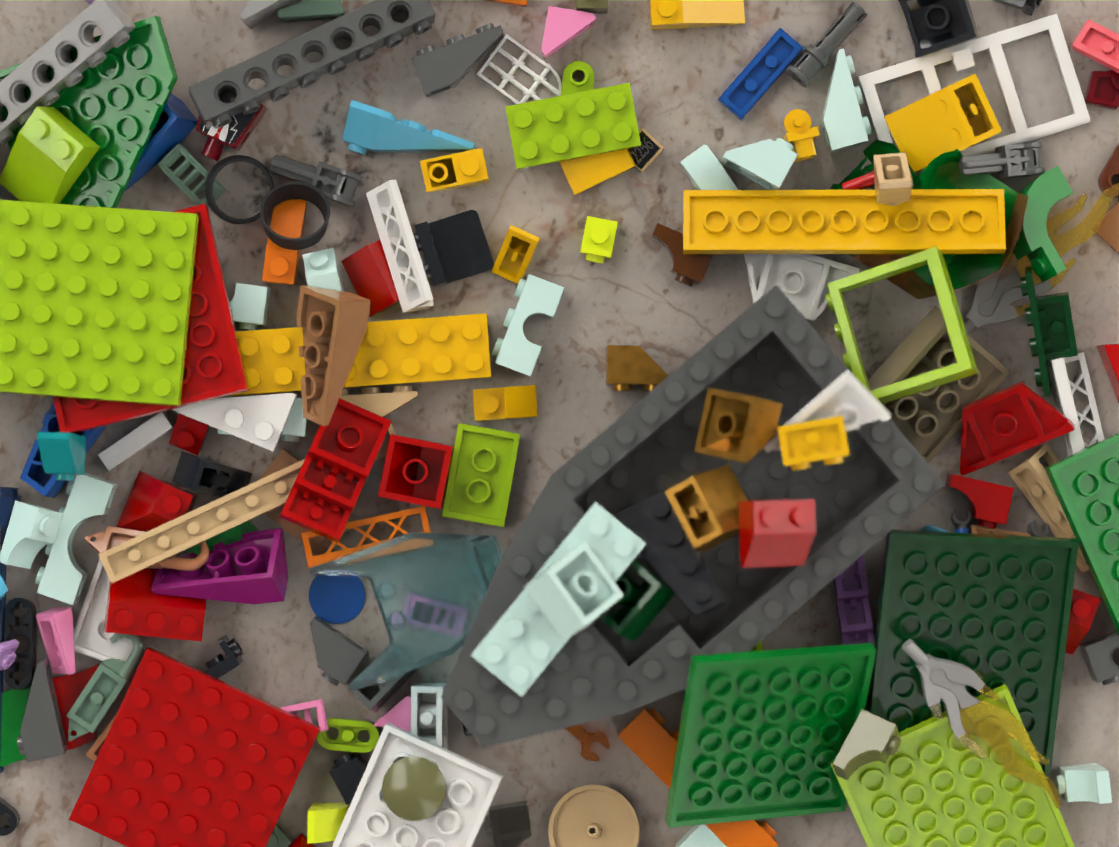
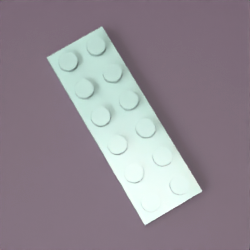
M595 502L533 579L579 545L586 542L612 580L616 582L646 543ZM525 588L472 652L471 656L522 697L570 637L562 640Z

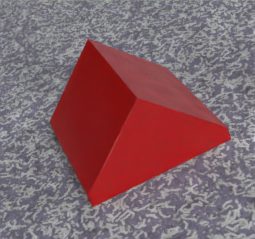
M381 240L366 245L341 261L358 296L371 300L369 317L400 303Z

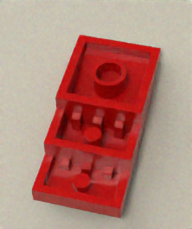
M339 398L329 425L319 426L279 517L338 543L392 421Z

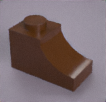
M657 223L652 237L660 241L669 251L673 262L671 273L676 274L675 280L690 287L693 286L694 282L701 284L713 254H683V234Z

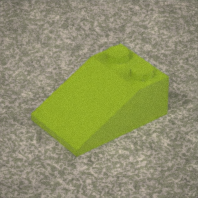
M37 106L18 133L0 176V184L20 201L60 204L100 146L56 108Z

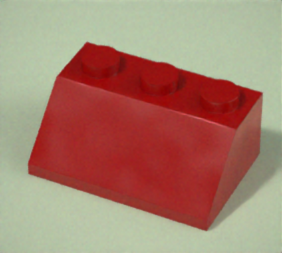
M145 568L113 584L109 581L104 623L105 632L202 642L206 599L154 594L152 586L156 569Z

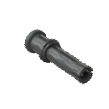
M852 2L814 45L806 46L802 57L793 66L789 65L786 68L788 74L798 84L807 88L810 85V79L820 68L827 67L828 58L867 17L864 9L855 2Z

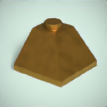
M708 388L694 452L748 463L775 436L782 403Z

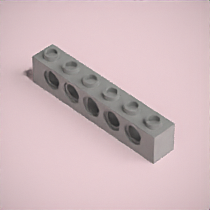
M117 0L94 1L0 82V146L14 137L13 131L20 125L24 126L37 106L48 107L60 98L58 93L66 86L68 88L74 86L83 78L81 73L89 67L93 68L101 64L107 58L105 55L107 51L112 47H120L129 40V33L136 26ZM96 26L101 30V38L98 42L93 36ZM73 46L78 52L75 62L70 57V50ZM49 66H51L54 70V78L52 81H50L47 77V70ZM26 86H28L31 90V97L29 100H27L24 96V89ZM4 105L8 110L6 120L1 115V109Z

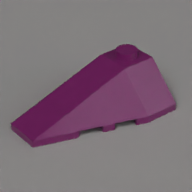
M281 528L251 531L241 535L242 540L228 545H225L224 542L213 545L214 550L209 551L206 563L194 571L156 568L152 591L154 594L246 604L282 602L285 599L289 577L283 531ZM192 552L181 557L193 559L198 555Z

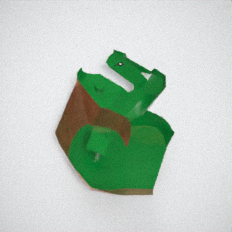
M875 140L863 150L865 159L840 184H833L829 190H843L842 183L872 172L874 169L873 155L900 152L893 143ZM958 149L942 153L933 159L919 177L908 164L912 179V189H1004L1005 254H943L954 291L978 284L1001 272L1020 234L1029 196L1016 192L988 173L962 175L961 171L958 170L959 159L963 155ZM913 254L850 255L871 269ZM928 265L886 278L916 299L937 297Z

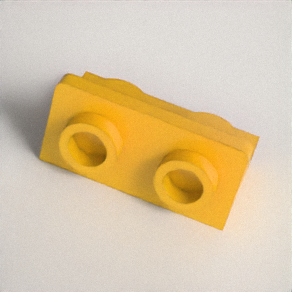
M843 415L777 426L784 466L791 465L792 471L811 468L810 462L823 460L824 465L844 462L843 456L850 455Z

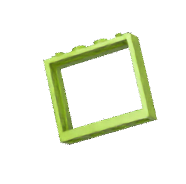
M937 247L827 283L830 293L826 294V300L831 312L835 311L838 323L834 324L835 332L839 341H844L847 352L843 354L845 366L850 372L852 371L853 375L881 404L978 373L945 258ZM928 265L957 363L871 391L843 293Z

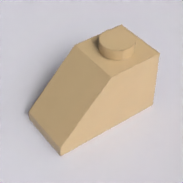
M906 152L873 155L877 204L884 203L885 205L894 206L901 202L910 201L912 179Z

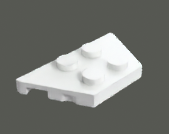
M744 254L752 303L754 304L777 285L803 317L810 321H814L828 306L826 294L830 292L827 283L857 274L860 268L813 254Z

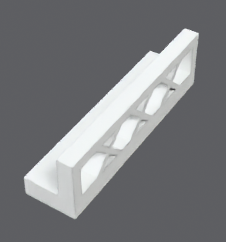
M389 180L367 192V199L403 313L425 310L434 306V299L397 181Z
M1084 352L1078 353V356L1047 361L1057 410L1070 419L1075 426L1074 431L1063 435L1068 457L1094 445L1096 441L1098 443L1104 440ZM1078 360L1080 375L1075 383L1068 379L1065 363ZM1081 381H1083L1084 389L1078 386ZM1075 390L1086 395L1088 404L1082 414L1077 412L1072 396ZM1089 411L1092 420L1085 417ZM1083 420L1092 425L1095 432L1089 445L1082 438L1080 425Z

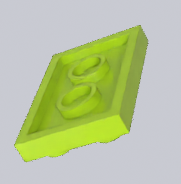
M458 423L442 512L443 517L500 527L505 526L521 434Z

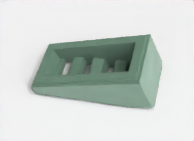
M305 0L279 9L277 14L281 22L333 20L345 15L341 0Z
M179 143L157 166L196 205L206 204L209 208L206 197L201 200L197 196L205 188L209 172ZM183 155L186 160L173 172L170 167ZM193 165L195 169L182 181L179 177ZM202 174L205 178L191 190L188 186ZM215 179L213 183V197L216 201L226 189Z

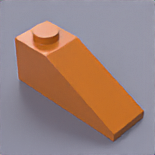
M291 199L276 205L273 208L270 229L284 237L302 238L308 201ZM268 237L262 281L297 286L302 250L282 248L273 243Z

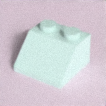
M777 138L776 141L767 139L726 151L720 163L768 190H778L798 154L792 151L794 148L792 144L781 138Z
M586 542L579 545L524 586L562 640L567 639L586 627L624 596Z

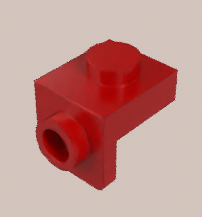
M179 413L169 444L198 456L202 450L210 425Z

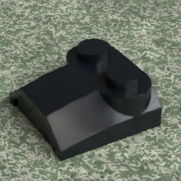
M898 0L911 34L916 58L978 38L976 23L968 0Z

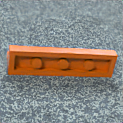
M426 506L348 522L341 537L346 530L355 529L364 536L357 547L348 548L339 541L338 543L332 541L333 543L325 554L313 556L310 538L321 535L312 531L301 533L308 569L312 572L435 545ZM420 514L424 532L409 534L401 528L408 516ZM401 518L397 525L390 521ZM386 522L395 528L388 540L379 541L370 535L377 523ZM370 525L366 532L359 528ZM398 531L406 535L394 538ZM367 538L375 542L363 545ZM336 545L343 548V550L332 552Z

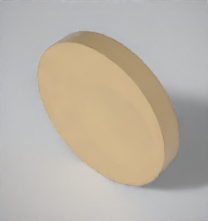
M585 785L571 790L558 801L549 819L548 837L551 847H638L640 823L635 808L623 794L603 785Z

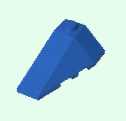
M172 93L166 102L125 191L156 166L177 144H181L197 124L198 120Z

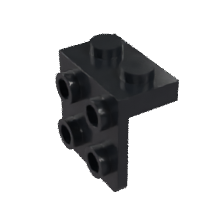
M468 210L431 223L426 221L415 225L417 231L413 233L418 251H423L427 262L423 264L428 282L433 281L435 287L474 276L493 268L494 262L477 211Z

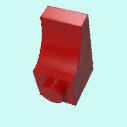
M954 474L947 475L945 486L957 490L966 498L971 507V517L978 519L977 525L993 529L997 527V523L1006 525L1014 491L1013 487Z

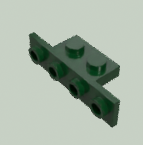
M1029 266L1025 267V277H1020L1022 296H1029L1030 307L1025 308L1027 327H1034L1035 338H1030L1029 340L1032 357H1038L1040 368L1034 369L1037 387H1043L1044 396H1051L1047 360L1078 356L1069 293L1063 292L1036 297L1032 267Z

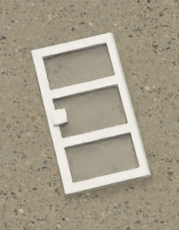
M1057 14L861 75L857 78L876 139L893 143L896 148V143L884 120L885 116L975 73L1002 132L960 151L963 156L992 154L996 152L995 148L999 146L1030 142L1090 122V115ZM925 168L915 172L918 177L925 170Z

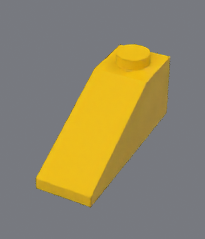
M649 0L651 30L745 24L744 0Z

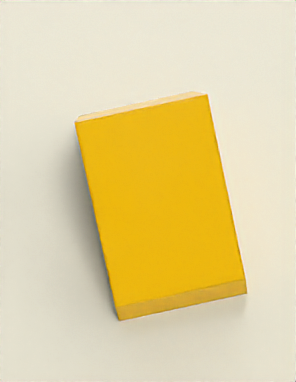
M510 225L491 272L519 284L538 247L540 238Z

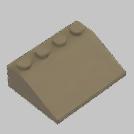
M937 306L933 307L868 380L871 391L957 363L943 313ZM968 334L978 370L977 374L882 404L890 412L892 422L927 463L937 455L962 427L963 406L991 395L1011 373Z

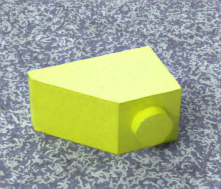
M313 802L308 810L307 843L335 841L350 804Z

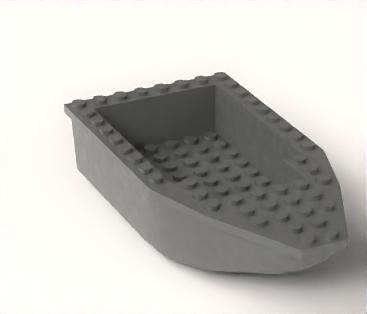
M777 285L553 473L497 565L441 696V699L483 748L627 713L686 689L692 656L750 651L945 485L943 480L891 419L881 422L880 419L859 425L860 428L855 430H845L850 455L843 456L844 462L824 465L823 460L810 462L811 468L792 471L791 465L784 466L781 450L766 452L762 448L748 463L694 452L708 388L782 403L777 426H783L848 370ZM728 464L735 473L749 501L815 499L816 534L804 566L740 568L739 534L704 553L701 552L726 604L698 618H695L675 594L638 639L633 642L618 635L598 616L568 639L522 697L471 656L480 642L525 589L524 586L533 579L595 502L608 513L614 515L668 488L670 489L694 475ZM639 552V554L636 557L663 580V578L653 569V567L649 564L645 557Z

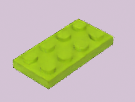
M630 82L505 106L516 169L642 146Z

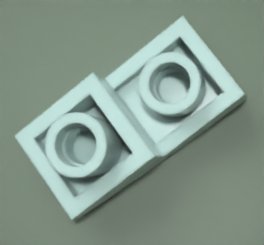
M705 144L679 162L696 189L738 190L721 163Z

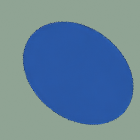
M340 567L329 568L322 571L313 580L309 590V602L314 613L322 620L333 624L346 623L354 619L362 610L365 602V589L360 578L352 571Z

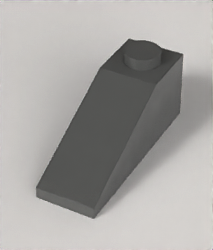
M48 657L42 658L37 662L20 729L21 736H17L20 755L25 754L27 762L63 755L68 750Z

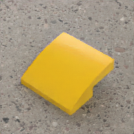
M628 149L559 162L574 195L580 194L606 180H610L636 166Z

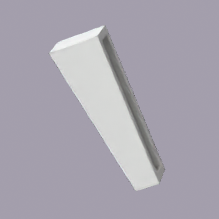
M165 411L159 412L99 453L98 456L108 471H111L173 430L175 425Z

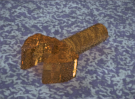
M579 724L564 728L581 742L582 750L580 755L586 760L596 762L600 760L599 756L590 749V745L595 741L610 749L608 738L602 730L589 733Z

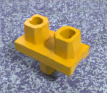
M801 109L790 111L784 119V128L787 133L782 139L794 146L792 151L798 154L794 163L813 159V156H816L814 141L820 136L818 126L811 128V118L806 111Z

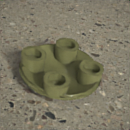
M410 756L396 761L390 766L383 778L382 794L386 805L395 815L405 820L419 821L432 816L440 809L445 798L446 785L439 766L435 762L422 757Z

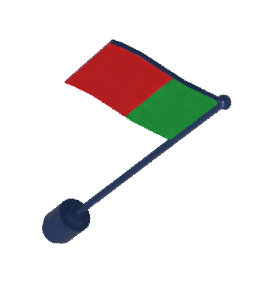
M0 487V553L15 500L21 502L18 488ZM0 563V575L5 584L6 564ZM6 594L0 601V642H4ZM99 663L71 675L52 677L68 750L85 745L97 738L96 729L94 733L88 732L72 741H68L69 717L66 715L99 667ZM4 670L0 671V773L4 770L3 766L26 758L25 754L20 755L17 736H21L20 729L31 687L25 690L12 688L3 692ZM73 730L72 734L76 736L77 732Z

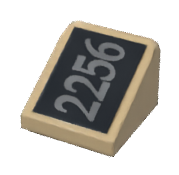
M641 127L639 134L642 146L628 148L636 165L635 167L643 173L664 151V147Z

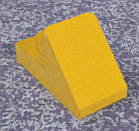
M536 385L473 389L475 421L538 417Z

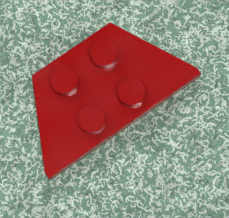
M1022 382L963 406L960 474L961 476L1074 431L1075 426L1070 419Z

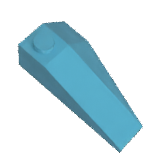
M351 100L342 138L344 143L349 144L348 150L362 155H366L367 150L374 153L464 152L473 150L476 147L473 142L436 129H432V131L426 130L425 126L412 120H396V117L390 112Z

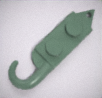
M114 633L110 638L112 643H115L120 638L130 639L133 642V650L125 662L120 659L109 658L99 665L66 715L69 717L68 741H72L88 732L94 733L143 658L145 646L141 636ZM73 730L77 732L76 736L72 734Z

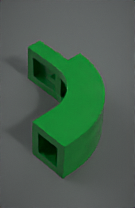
M1059 166L1043 173L1019 192L1022 195L1029 196L1021 231L1012 251L1017 260L1027 255L1031 262L1032 270L1039 276L1042 283L1067 269L1052 244L1046 227L1047 216L1051 207L1073 194Z

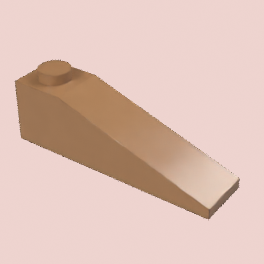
M301 285L297 310V328L302 327L304 346L299 347V357H304L305 375L301 378L304 418L322 426L329 425L365 336L371 300L350 292Z

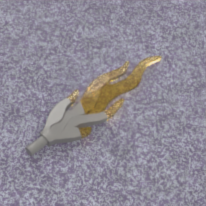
M1119 183L1105 190L1085 219L1068 232L1056 236L1058 229L1082 211L1087 195L1083 194L1076 205L1046 221L1049 238L1060 258L1069 250L1086 242L1096 234L1111 201L1119 194ZM1012 251L1001 272L978 283L972 307L966 315L967 319L964 321L967 334L975 328L979 329L987 324L1009 321L1025 314V308L1030 307V304L1021 306L1010 305L1015 301L1029 298V296H1022L1020 277H1025V267L1031 266L1027 255L1019 259L1017 265L1006 279L998 281L999 275L1012 260L1014 255ZM1073 258L1064 264L1067 268L1066 270L1043 283L1033 271L1036 296L1046 293L1057 286L1075 264L1076 260Z
M911 639L905 641L901 648L916 662L915 666L920 673L924 698L935 717L938 719L942 718L940 700L942 698L949 725L955 737L965 747L980 757L985 758L984 750L969 737V732L980 737L994 750L1001 765L1008 774L1042 787L1049 794L1055 807L1060 808L1059 793L1051 779L1023 762L1011 747L1009 737L1017 740L1034 761L1044 765L1049 763L1047 757L1037 752L1021 722L1003 708L972 696L966 691L965 685L975 688L982 695L993 700L999 699L997 692L989 688L966 665L936 658L929 653L926 655Z

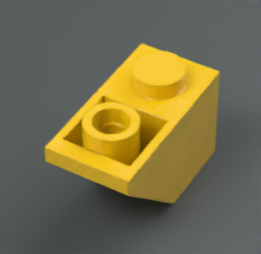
M482 148L420 161L426 192L459 189L489 182Z

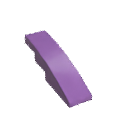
M862 555L833 579L842 645L872 643L875 647L869 589Z

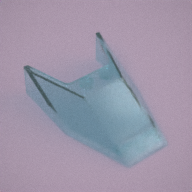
M411 532L308 568L312 575L366 577L371 583L390 638L388 648L349 684L350 690L382 683L452 655L464 644L497 565L502 558L495 536Z

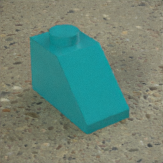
M37 432V442L45 473L55 475V480L75 481V475H85V436L69 432Z

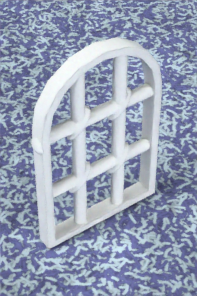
M508 34L505 35L494 52L490 53V57L477 73V76L515 104L525 103L529 97L535 101L541 100V98L535 95L536 92H534L540 83L557 96H561L562 83L558 73L549 63H545ZM507 39L524 51L518 60L501 48ZM497 52L512 61L511 64L514 66L508 74L491 62ZM527 55H530L545 67L540 76L524 65L525 62L523 61ZM487 66L502 76L503 81L499 86L482 75ZM518 67L534 78L535 82L530 89H527L514 79L515 76L513 74ZM549 70L557 78L559 90L544 78ZM508 81L523 91L522 94L525 96L520 102L503 90Z

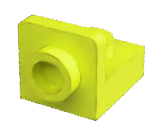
M587 216L580 254L586 255V261L604 264V259L611 260L617 221Z

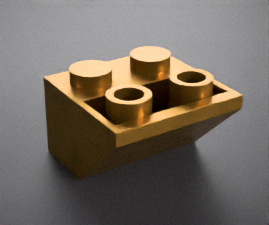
M607 345L606 385H612V391H632V385H644V391H651L669 376L640 346Z
M729 464L694 475L665 491L695 550L704 553L739 534L738 502L749 500Z

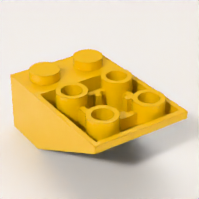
M976 73L884 117L899 152H906L908 164L914 172L927 167L933 159L942 153L951 152L956 149L962 151L1002 132Z

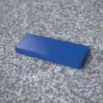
M779 28L718 98V101L742 120L804 48L783 29Z

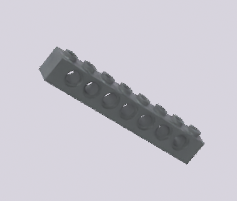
M375 0L189 86L190 97L206 129L212 126L215 129L221 128L232 121L231 117L243 113V115L251 114L261 107V103L270 99L273 102L279 101L289 95V90L301 86V88L309 87L318 81L317 77L328 72L330 75L337 74L347 67L346 64L356 59L359 62L367 60L375 54V50L384 46L387 48L395 47L403 42V37L415 33V35L425 33L432 28L431 24L435 22L436 13L429 0ZM402 12L407 15L408 20L403 23H397L391 16L394 13ZM373 25L380 32L375 36H368L363 32V29L366 26ZM343 38L349 40L351 46L348 49L341 50L334 43L338 39ZM310 52H318L323 56L322 60L317 63H311L305 57ZM282 65H289L294 69V72L290 76H281L277 73V69ZM259 78L266 84L263 88L254 90L248 86V83L252 79ZM224 92H232L237 96L232 103H223L219 99L220 95Z

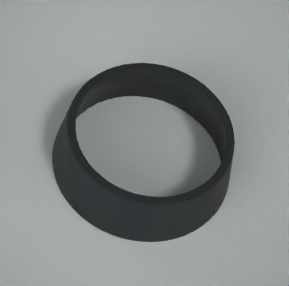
M233 155L220 160L210 170L205 182V197L210 209L220 219L232 224H248L259 219L260 212L250 218L237 219L226 215L217 206L213 197V183L217 174L222 168L231 163L248 162L264 172L268 179L270 190L274 188V183L268 169L261 162L249 156Z
M287 182L274 187L265 195L260 206V217L265 232L273 243L289 250H302L315 245L324 236L330 218V205L326 196L315 186L303 182ZM291 199H301L314 204L321 211L324 224L319 230L309 236L288 238L271 230L267 225V219L271 210L279 203Z

